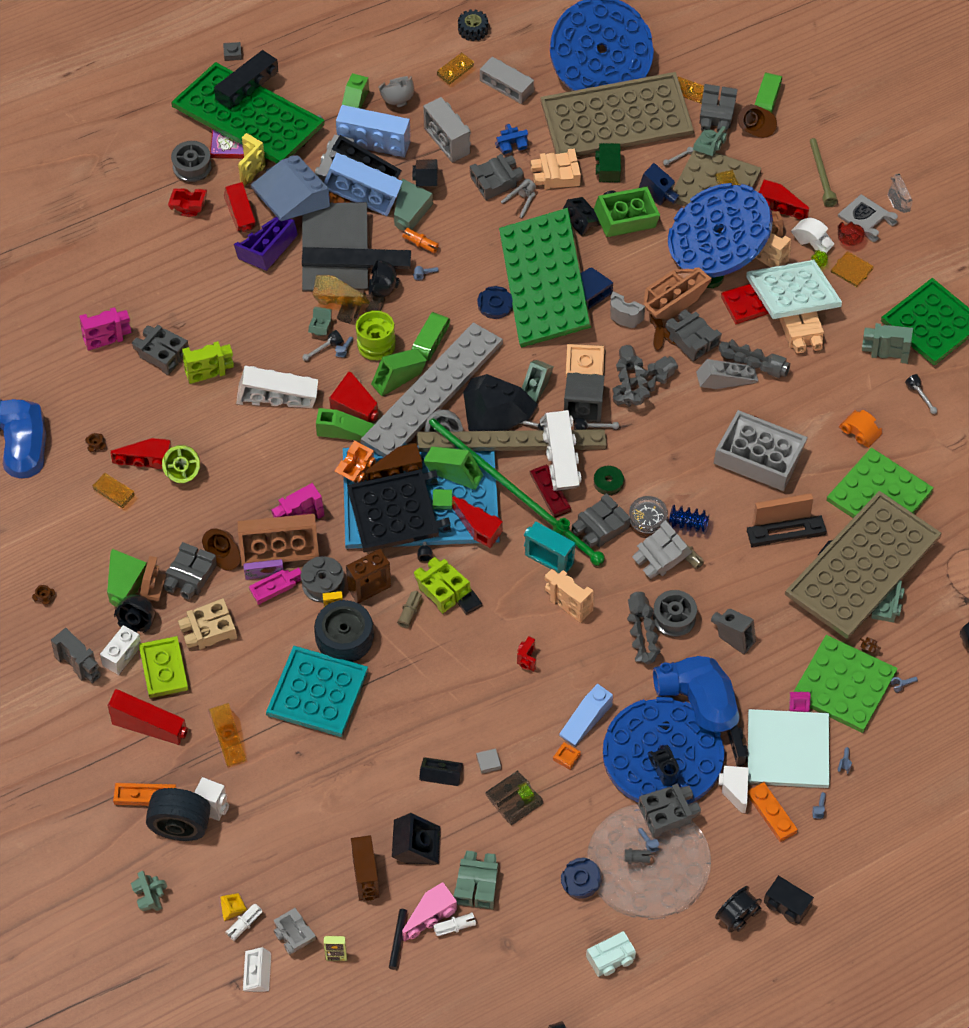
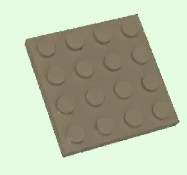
M693 150L673 189L675 193L680 195L676 204L686 206L696 194L720 184L732 183V185L739 186L744 184L754 188L762 168L716 152L713 156Z

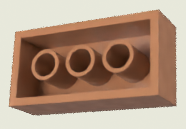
M315 514L237 521L242 566H244V563L279 559L282 562L319 557Z

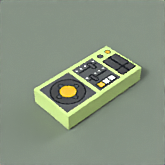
M325 936L324 950L326 960L347 961L345 937Z

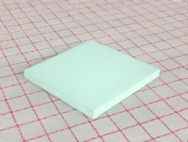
M815 260L753 270L746 273L748 281L772 319L842 306L841 299Z
M748 709V784L759 785L764 782L766 785L829 788V713Z

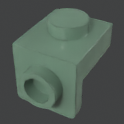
M314 307L308 333H314L318 336L327 335L331 326L332 310Z

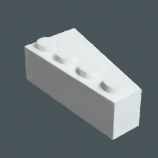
M244 366L238 386L236 404L243 405V402H252V405H260V402L270 403L271 406L287 404L288 407L313 408L317 395L318 379L260 369L254 366Z
M569 410L546 413L540 419V425L545 426L542 435L544 442H548L547 459L552 461L549 470L553 490L577 488L579 483H581V473L577 471L576 465L579 463L578 454L574 451L576 438L575 434H572L571 427H573L572 415H569Z

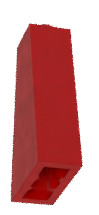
M115 689L108 704L112 725L177 745L180 744L181 739H185L188 728L184 718Z

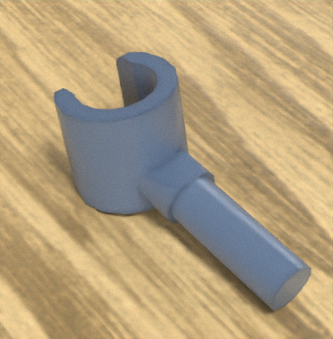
M417 266L414 269V279L422 280L424 274L438 272V267L423 269V267Z
M349 337L343 346H336L335 356L346 357L348 346L353 341V337Z
M894 677L891 680V685L899 684V686L894 687V691L900 692L903 686L916 682L918 679L917 677L901 680L899 677Z
M848 747L844 749V757L840 760L837 769L838 772H840L841 768L845 769L847 774L852 765L848 758L850 750Z
M824 792L820 795L819 806H813L812 808L813 818L824 817V801L826 797Z
M639 828L638 832L646 843V849L650 850V852L659 851L658 840H650L643 828Z

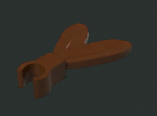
M651 314L650 322L655 328L654 349L658 351L662 348L663 339L677 346L674 341L669 339L670 332L663 326L662 320L654 319Z

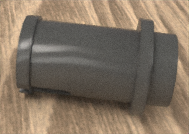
M629 848V850L624 852V861L629 864L632 862L650 863L651 856L649 855L651 852L650 850H632V848Z

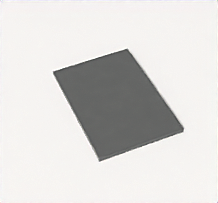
M367 202L330 203V207L302 215V250L303 247L368 249ZM302 266V291L368 290V268Z

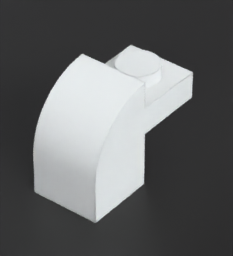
M803 219L791 230L801 245L810 243L819 256H824L834 245V242L826 233L828 230L827 226L817 219Z

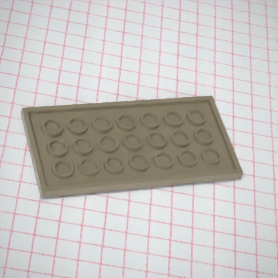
M676 72L540 98L555 154L567 153L568 149L575 148L576 156L595 153V150H599V143H620L621 148L690 135L694 131Z
M878 491L785 591V595L848 639L897 586V583L908 574L939 540L942 533L881 491Z

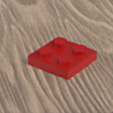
M751 284L721 293V298L735 325L769 314Z

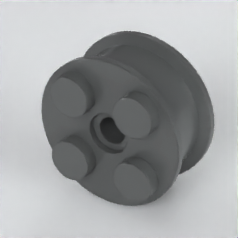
M186 141L177 145L172 151L173 171L179 179L195 182L205 179L212 168L210 151L203 143Z
M325 556L315 557L309 560L302 568V588L309 599L323 602V593L343 592L345 587L343 568L335 559Z
M669 590L658 596L654 603L653 620L660 632L668 636L679 637L693 629L696 622L697 605L688 593L680 590Z

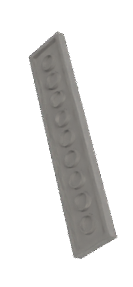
M472 323L360 439L361 444L374 450V452L382 457H385L399 446L407 445L417 432L425 426L428 417L435 411L440 410L503 344V339Z

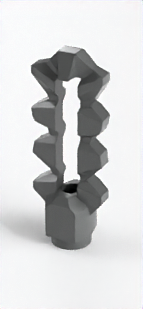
M733 339L729 343L721 342L719 344L721 356L726 359L747 363V365L760 368L761 371L767 372L768 375L779 379L781 376L786 377L789 372L791 363L787 362L785 357L773 353L765 357L761 349H756L752 352L749 345L745 344L739 347Z
M624 345L619 349L620 359L616 364L617 371H621L618 376L620 383L622 382L621 391L624 392V403L630 401L635 406L641 405L646 397H650V393L646 388L648 382L645 379V370L641 368L643 361L636 355L631 345ZM634 368L640 390L636 395L631 392L627 370Z
M664 356L655 363L647 365L648 370H645V379H648L650 375L655 374L656 376L648 381L646 388L652 392L655 390L656 381L665 384L667 379L675 374L678 365L673 357L669 356L667 358ZM637 377L629 378L631 389L637 385ZM621 385L612 389L614 403L617 405L626 404L630 407L632 404L630 401L624 403V392L621 391ZM638 388L635 391L631 392L632 394L636 395L640 392V390Z
M634 592L630 595V599H628L630 614L627 618L629 622L635 623L630 630V634L637 637L632 642V647L639 650L635 661L638 663L644 662L649 665L655 661L657 655L661 652L660 648L656 645L658 635L653 632L656 626L655 621L650 619L654 610L650 606L644 592ZM639 617L644 618V627L647 631L646 638L649 643L648 649L650 653L646 652L643 644L644 637L641 633Z

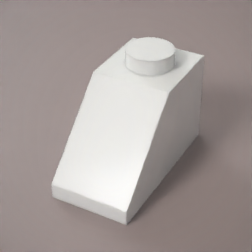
M724 766L723 773H719L718 785H722V794L741 813H746L749 768Z

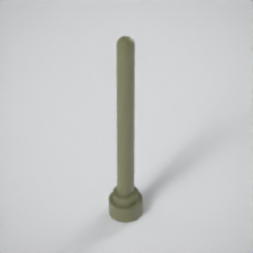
M811 138L810 145L824 190L822 200L824 206L832 207L838 202L837 196L831 191L817 140Z

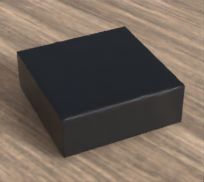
M472 589L471 592L457 602L465 615L482 607L481 600Z

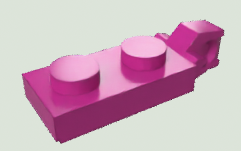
M299 568L291 572L289 570H281L250 585L249 590L259 605L296 586V583L301 581V570Z

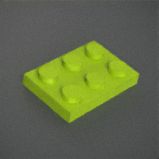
M178 636L139 644L149 698L188 691Z

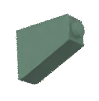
M402 179L401 181L403 182L398 192L394 212V226L404 231L406 228L413 230L433 205V194Z

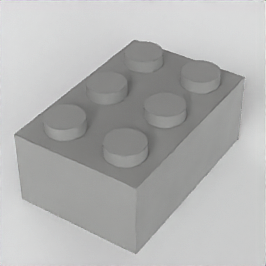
M440 97L424 105V129L449 160L453 163L469 155L471 131L467 125L462 123L460 116L453 112L450 104Z

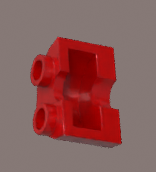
M173 188L168 206L171 210L176 209L181 212V216L195 217L198 212L202 211L207 190L195 189L191 193L185 188Z

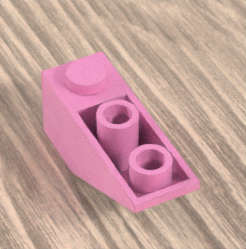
M443 882L427 891L402 930L404 942L408 939L416 938L421 931L434 927L439 920L444 917L449 918L457 910V901Z

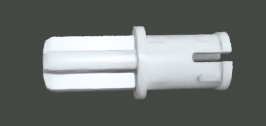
M253 904L242 916L237 917L238 920L225 933L235 941L247 928L250 929V925L262 913V909L257 904Z
M473 913L457 918L453 916L450 920L435 924L434 932L436 936L454 931L458 933L461 929L476 926L475 920L466 921L475 917Z

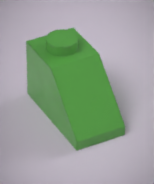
M351 74L345 88L342 105L361 109L369 93L368 77Z

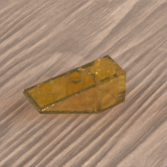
M316 275L312 295L318 303L328 305L329 303H336L338 305L352 303L358 306L370 303L363 293L335 276Z
M229 703L208 709L227 767L246 761Z

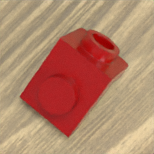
M530 636L527 637L525 642L522 641L518 647L517 664L525 670L534 672L536 669V659L530 656L535 650V639Z

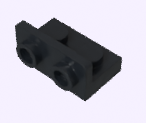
M583 197L567 199L563 209L568 208L572 226L581 236L585 235L588 228L601 226L594 209Z

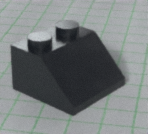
M413 813L394 819L392 858L406 864H439L440 826Z

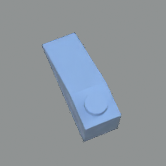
M596 684L582 700L559 736L575 747L612 707L613 694L599 684Z

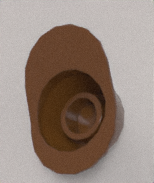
M746 105L738 114L740 128L754 136L766 138L771 136L776 130L777 120L774 114L757 105Z
M218 528L206 531L202 538L205 551L216 555L217 566L221 569H235L240 563L241 555L233 536L228 531Z

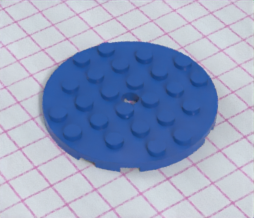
M581 0L568 8L558 19L550 39V57L553 68L559 79L571 91L645 78L653 60L654 48L648 25H646L641 15L633 7L620 0ZM604 45L606 52L599 53L597 46Z
M732 183L720 184L701 191L690 199L691 202L685 208L681 207L674 217V224L668 233L669 251L681 269L700 267L710 278L724 276L741 269L761 252L772 230V212L766 199L761 193L755 191L754 188L741 184V186L732 185ZM719 228H723V230L721 231V234H719V232H717V230H718Z
M656 697L653 700L645 701L643 699L629 705L612 720L603 743V761L606 772L613 784L625 796L638 803L639 797L672 787L666 786L661 782L648 757L649 751L655 752L668 745L679 765V778L676 784L679 787L690 786L693 792V798L686 800L687 804H690L703 797L718 780L724 761V746L720 732L703 729L697 724L694 710L689 702L685 701L683 703L670 697ZM660 726H666V727H669V728H668L667 730H665V729L661 728Z

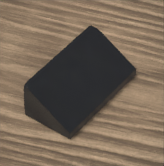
M423 757L419 780L459 786L463 763Z

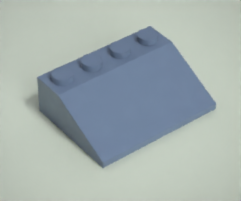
M298 155L281 160L251 184V188L280 221L330 207L329 188Z

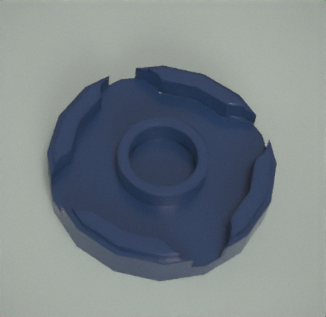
M488 287L479 294L477 299L478 310L487 318H503L513 309L512 295L504 287Z
M585 857L570 861L561 874L563 889L571 897L577 899L593 895L599 889L602 882V873L599 866Z

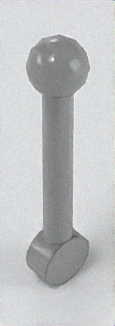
M688 147L687 151L669 160H664L663 165L669 166L671 162L686 154H692L693 147Z

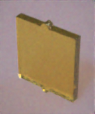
M847 251L841 259L837 260V263L830 272L858 287L864 279H867V275L873 270L874 266Z

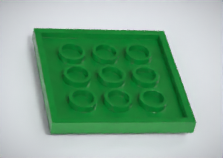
M933 278L881 317V322L885 325L913 328L911 347L934 366L969 339V307Z

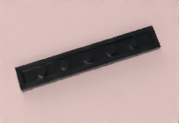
M303 247L302 266L373 268L375 261L378 260L390 263L395 269H411V250Z

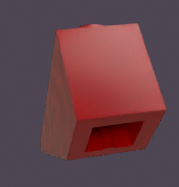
M763 180L758 193H761L766 199L771 211H779L780 214L802 220L808 218L809 207L783 185Z
M150 438L111 450L112 463L162 469L163 457L172 448L171 440Z
M452 497V509L473 539L491 548L503 532V521L497 516L489 515L479 507L468 504L462 498Z

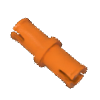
M410 228L405 229V232L411 236L403 233L402 238L413 242L418 248L422 247L433 254L436 253L437 250L432 248L431 245L438 248L439 243L426 238V235L423 233L419 234Z

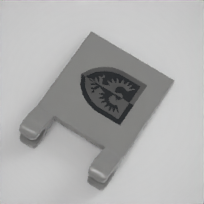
M862 194L838 214L839 218L864 233L872 242H876L879 239L877 236L879 231L873 228L882 219H885L889 225L894 226L898 218L896 213L888 212Z

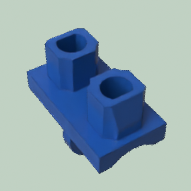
M506 124V130L500 131L501 136L496 138V148L499 147L503 155L512 152L510 144L516 143L518 150L527 149L528 146L527 129L518 132V128H512L510 124Z

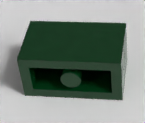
M599 143V150H595V161H599V164L595 165V175H599V182H620V143Z

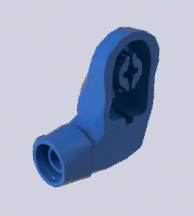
M0 399V430L4 431L5 438L2 463L4 471L10 476L19 479L30 478L38 474L44 466L46 430L42 409L39 404L31 401Z
M695 656L676 663L665 662L653 668V682L656 694L658 696H678L680 693L688 696L690 705L695 713L696 722L701 728L712 732H723L732 729L738 724L740 716L731 680L715 659Z

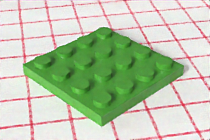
M871 447L827 496L826 501L854 518L876 493L881 491L914 514L933 492L934 487Z
M826 635L794 692H810L811 709L819 713H829L830 718L863 733L898 668Z

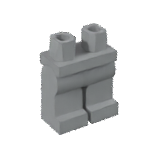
M666 520L654 534L646 538L643 543L641 542L637 545L639 550L632 556L639 566L649 560L650 564L643 571L650 579L659 573L661 576L665 575L667 571L692 553Z

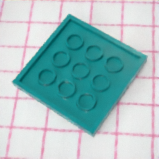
M293 645L266 710V716L342 737L368 673V667Z

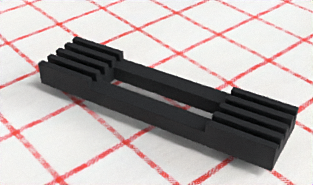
M822 515L747 527L746 532L748 533L750 546L757 547L803 537L826 535V528ZM804 526L805 530L782 534H768V531Z

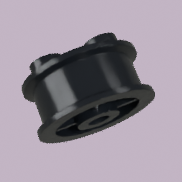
M744 886L733 894L715 915L716 920L721 919L728 926L727 931L729 933L734 930L741 931L747 925L745 921L751 916L755 917L762 909L760 907L762 900L760 898L756 899L749 892V886Z

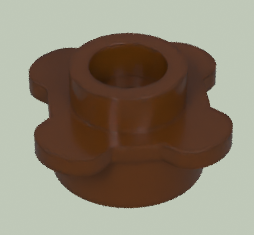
M93 433L86 437L85 442L88 443L87 449L89 452L105 449L106 444L103 443L104 437L102 434Z
M39 585L35 589L32 599L33 601L42 602L43 605H48L51 597L55 595V590L50 589L47 585Z
M869 637L866 640L860 638L863 641L860 646L861 648L875 653L877 648L881 649V647L876 645L878 641Z

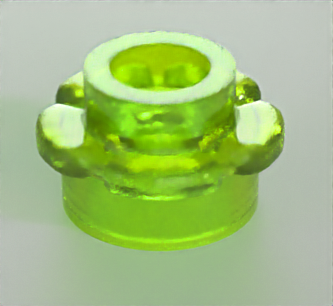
M816 250L815 254L811 256V259L815 260L819 267L828 263V256L824 251Z
M526 782L521 786L520 784L518 785L520 789L517 792L523 801L526 799L531 801L530 799L535 795Z

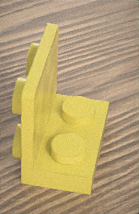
M247 133L242 137L244 158L238 164L240 182H243L244 187L252 182L255 175L265 167L263 142Z

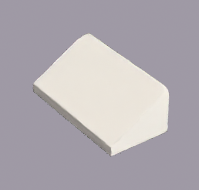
M263 947L245 951L243 991L245 992L269 991L271 952Z

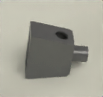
M727 609L723 615L718 612L713 614L711 622L718 626L719 637L742 654H745L756 642L754 619L732 609Z

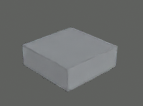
M496 749L476 753L481 774L501 769Z

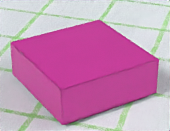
M790 692L789 711L809 712L810 692Z

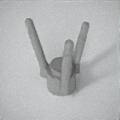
M525 179L501 203H505L517 193L522 197H528L520 214V218H523L532 198L536 195L533 192L536 189L535 183L530 179Z

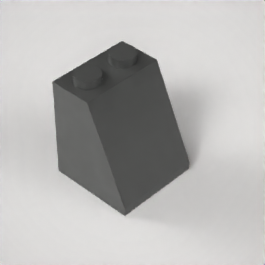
M577 372L567 373L564 411L569 410V415H572L573 421L574 418H584L587 422L601 423L605 375L580 374Z

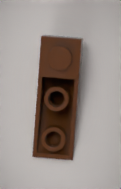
M417 443L399 446L365 471L366 481L422 469V460Z

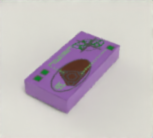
M281 559L244 563L245 580L269 577L283 570Z

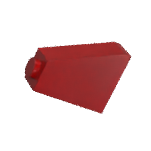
M243 182L226 186L224 199L237 231L247 232L252 230V227H255V219Z
M348 371L329 397L330 409L339 410L370 423L376 421L379 415L377 402L353 373Z

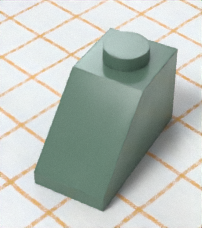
M539 360L530 362L522 389L536 403L545 390L554 366Z

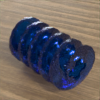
M673 504L669 524H672L673 529L679 524L680 530L687 526L688 532L694 527L695 533H698L700 528H702V533L706 534L710 513L706 516V510L703 509L702 513L699 514L698 508L691 513L690 507L684 512L683 506L676 510L675 504Z

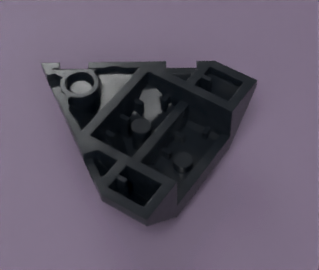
M488 374L471 378L463 392L468 431H510L514 429L513 426L523 421H530L538 407V404L521 387Z

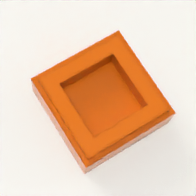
M563 742L553 756V761L570 770L580 757L581 751Z

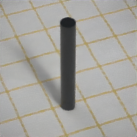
M399 909L389 962V969L396 970L403 938L402 930L405 927L407 916L406 909Z

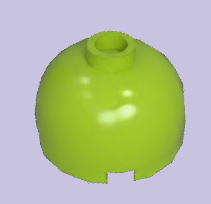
M177 445L165 453L162 460V469L165 475L174 482L186 483L198 474L200 458L193 448L186 445Z

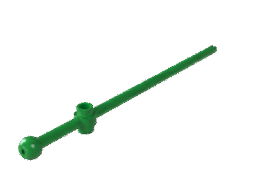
M433 418L429 420V424L458 449L469 450L481 468L553 526V531L575 542V545L590 557L593 565L600 566L604 562L605 556L602 552H595L569 530L570 521L568 519L560 518L557 521Z

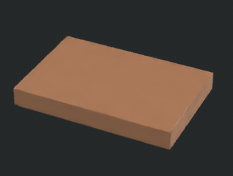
M812 493L755 503L753 526L810 517L813 504Z

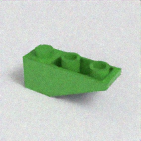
M319 408L316 419L317 436L361 441L360 439L375 424L339 410Z

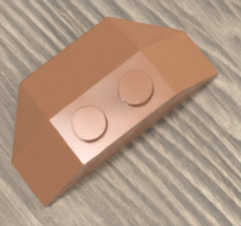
M700 267L673 270L645 289V309L655 318L669 320L695 303L711 282V278Z

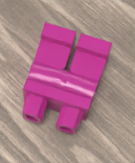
M114 307L110 308V311H103L100 315L87 317L84 314L79 316L82 337L88 351L114 343L116 340L121 342L123 341V335L131 333L130 318L127 310L117 312Z
M313 483L290 494L286 499H279V506L271 509L274 518L315 514L317 519L325 516L322 496Z

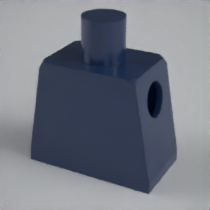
M655 163L643 173L639 188L648 187L656 204L662 205L666 200L675 204L680 195L673 191L675 181Z
M588 268L581 272L589 310L612 294L613 282L594 268Z

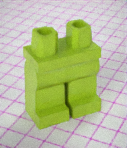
M219 341L213 342V345H206L198 350L190 351L189 347L182 349L184 371L189 384L216 377L218 374L224 376L225 369L234 367L232 360L233 352L230 344L220 346Z
M434 557L428 562L429 570L425 571L423 568H418L414 571V578L418 582L419 590L437 605L438 610L442 614L456 605V601L458 602L459 599L471 592L470 581L448 564V561L445 559L440 561Z

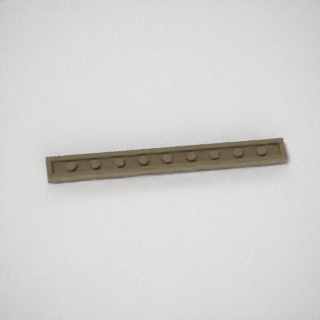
M544 430L451 432L473 451L547 450L548 442L546 443L543 440L542 434ZM571 430L576 438L574 450L606 449L605 430ZM417 432L419 452H429L431 446L458 449L439 432Z

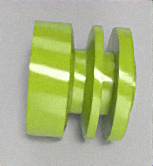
M370 311L358 318L355 328L359 353L369 360H381L384 356L392 355L396 347L395 326L392 317L382 311Z

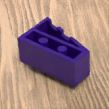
M276 216L261 226L262 229L255 234L250 233L243 242H236L234 247L238 259L267 271L298 236L294 220L280 221Z

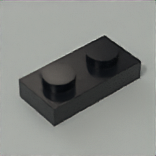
M735 725L732 729L727 730V735L736 766L745 765L746 757H748V749L741 740L743 739L741 727L738 728Z

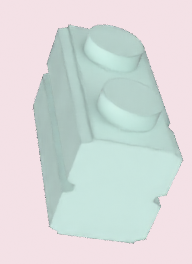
M624 931L586 951V957L598 977L603 974L604 976L611 975L615 972V968L621 965L623 967L629 966L633 963L636 951Z

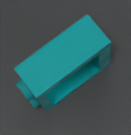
M536 521L532 527L529 526L524 533L525 556L549 569L555 570L557 573L563 570L567 573L574 564L575 542Z

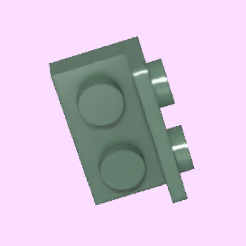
M722 126L718 133L713 130L704 129L694 143L693 150L713 156L716 151L720 150L722 143L724 144L726 141V127Z
M902 580L897 583V586L872 612V619L894 623L896 615L900 616L902 604H898V601L903 599L904 588L901 587Z

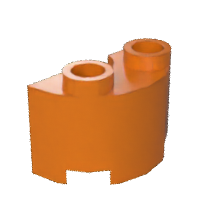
M854 410L839 426L844 433L854 434L856 441L868 448L882 435V428L878 429L874 423L876 421L875 417L865 410L860 412Z
M354 440L347 451L346 458L343 461L341 460L335 472L354 483L364 482L366 478L365 471L376 463V458H374V450Z

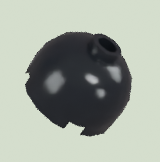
M376 260L371 272L373 273L372 279L369 280L368 294L374 297H385L390 295L394 288H398L399 278L396 277V270L390 263Z
M136 594L124 597L114 612V617L118 619L117 624L120 627L124 625L136 633L137 631L147 632L155 616L154 607L150 600Z

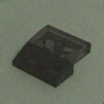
M348 289L337 319L356 325V321L364 313L381 311L385 298L383 296H371L366 294L365 290Z
M516 771L485 792L494 807L510 825H513L544 804L543 798L531 788L529 781L519 771Z

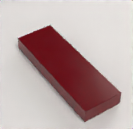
M548 465L530 470V476L552 516L555 518L571 512V507L562 490H553Z

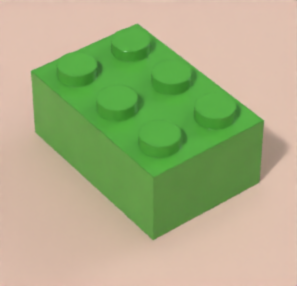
M648 187L600 195L594 206V211L606 237L655 228L660 217Z

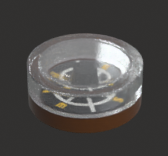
M643 496L636 499L629 509V516L631 517L630 527L642 536L654 534L661 527L660 525L665 520L667 521L668 510L664 502L653 496Z

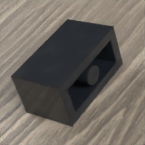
M437 159L416 160V165H413L412 181H416V186H438Z
M778 875L766 892L764 903L770 910L781 913L788 921L800 924L812 907L814 897Z

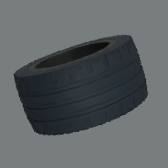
M348 600L332 602L318 613L315 620V641L322 654L353 662L365 656L370 650L374 639L373 621L367 609L361 604Z
M176 788L159 789L152 794L149 801L146 825L155 834L168 839L179 841L198 840L206 832L210 816V804L201 795L188 790Z

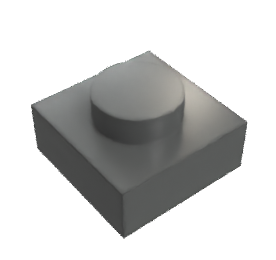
M240 42L223 43L224 61L242 60Z

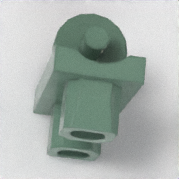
M144 871L137 873L139 878L131 883L132 889L137 895L142 892L145 894L144 897L137 900L139 909L142 911L152 908L156 911L162 909L159 897L164 895L163 890L167 888L166 881L159 880L158 876L152 878L150 875H145Z

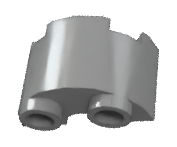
M612 292L610 318L619 325L635 328L637 324L644 320L645 306L635 301L626 303L624 296Z
M296 908L274 920L276 926L274 933L279 941L283 939L285 942L284 947L289 955L316 940L315 934L309 926L307 927Z

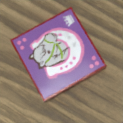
M212 129L210 158L243 159V145Z

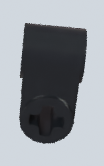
M665 745L663 749L658 751H649L650 763L656 770L661 782L666 786L675 785L679 778V765L670 747Z

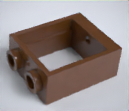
M381 549L346 565L348 590L356 603H360L391 587L390 562Z
M371 835L351 838V848L359 901H373L375 898H379V887Z

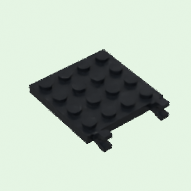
M422 469L347 485L363 553L438 537L439 531L442 533L451 532L449 517L439 521L435 520L426 484L431 486L438 485L436 470L423 474Z

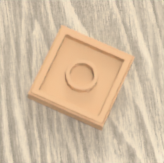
M567 344L566 378L567 373L575 372L603 375L604 346Z

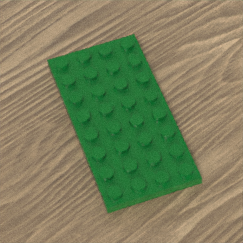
M217 62L211 65L171 102L173 108L243 145L242 137L246 133L263 142L264 157L276 164L283 159L293 156L325 125L324 119L262 86L244 98L238 105L231 109L227 108L215 100L214 87L234 71Z
M568 208L499 228L510 294L513 299L512 305L518 340L521 348L592 328Z

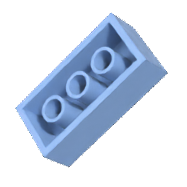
M342 105L336 119L337 135L354 139V143L366 150L405 158L411 142L410 119Z
M336 152L324 184L329 188L330 192L355 203L367 202V208L388 216L403 181Z

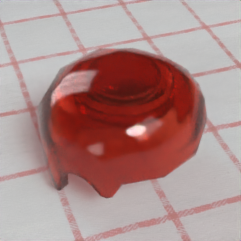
M852 221L847 225H844V222H840L837 226L838 240L843 245L855 246L860 244L865 238L864 228L854 224Z

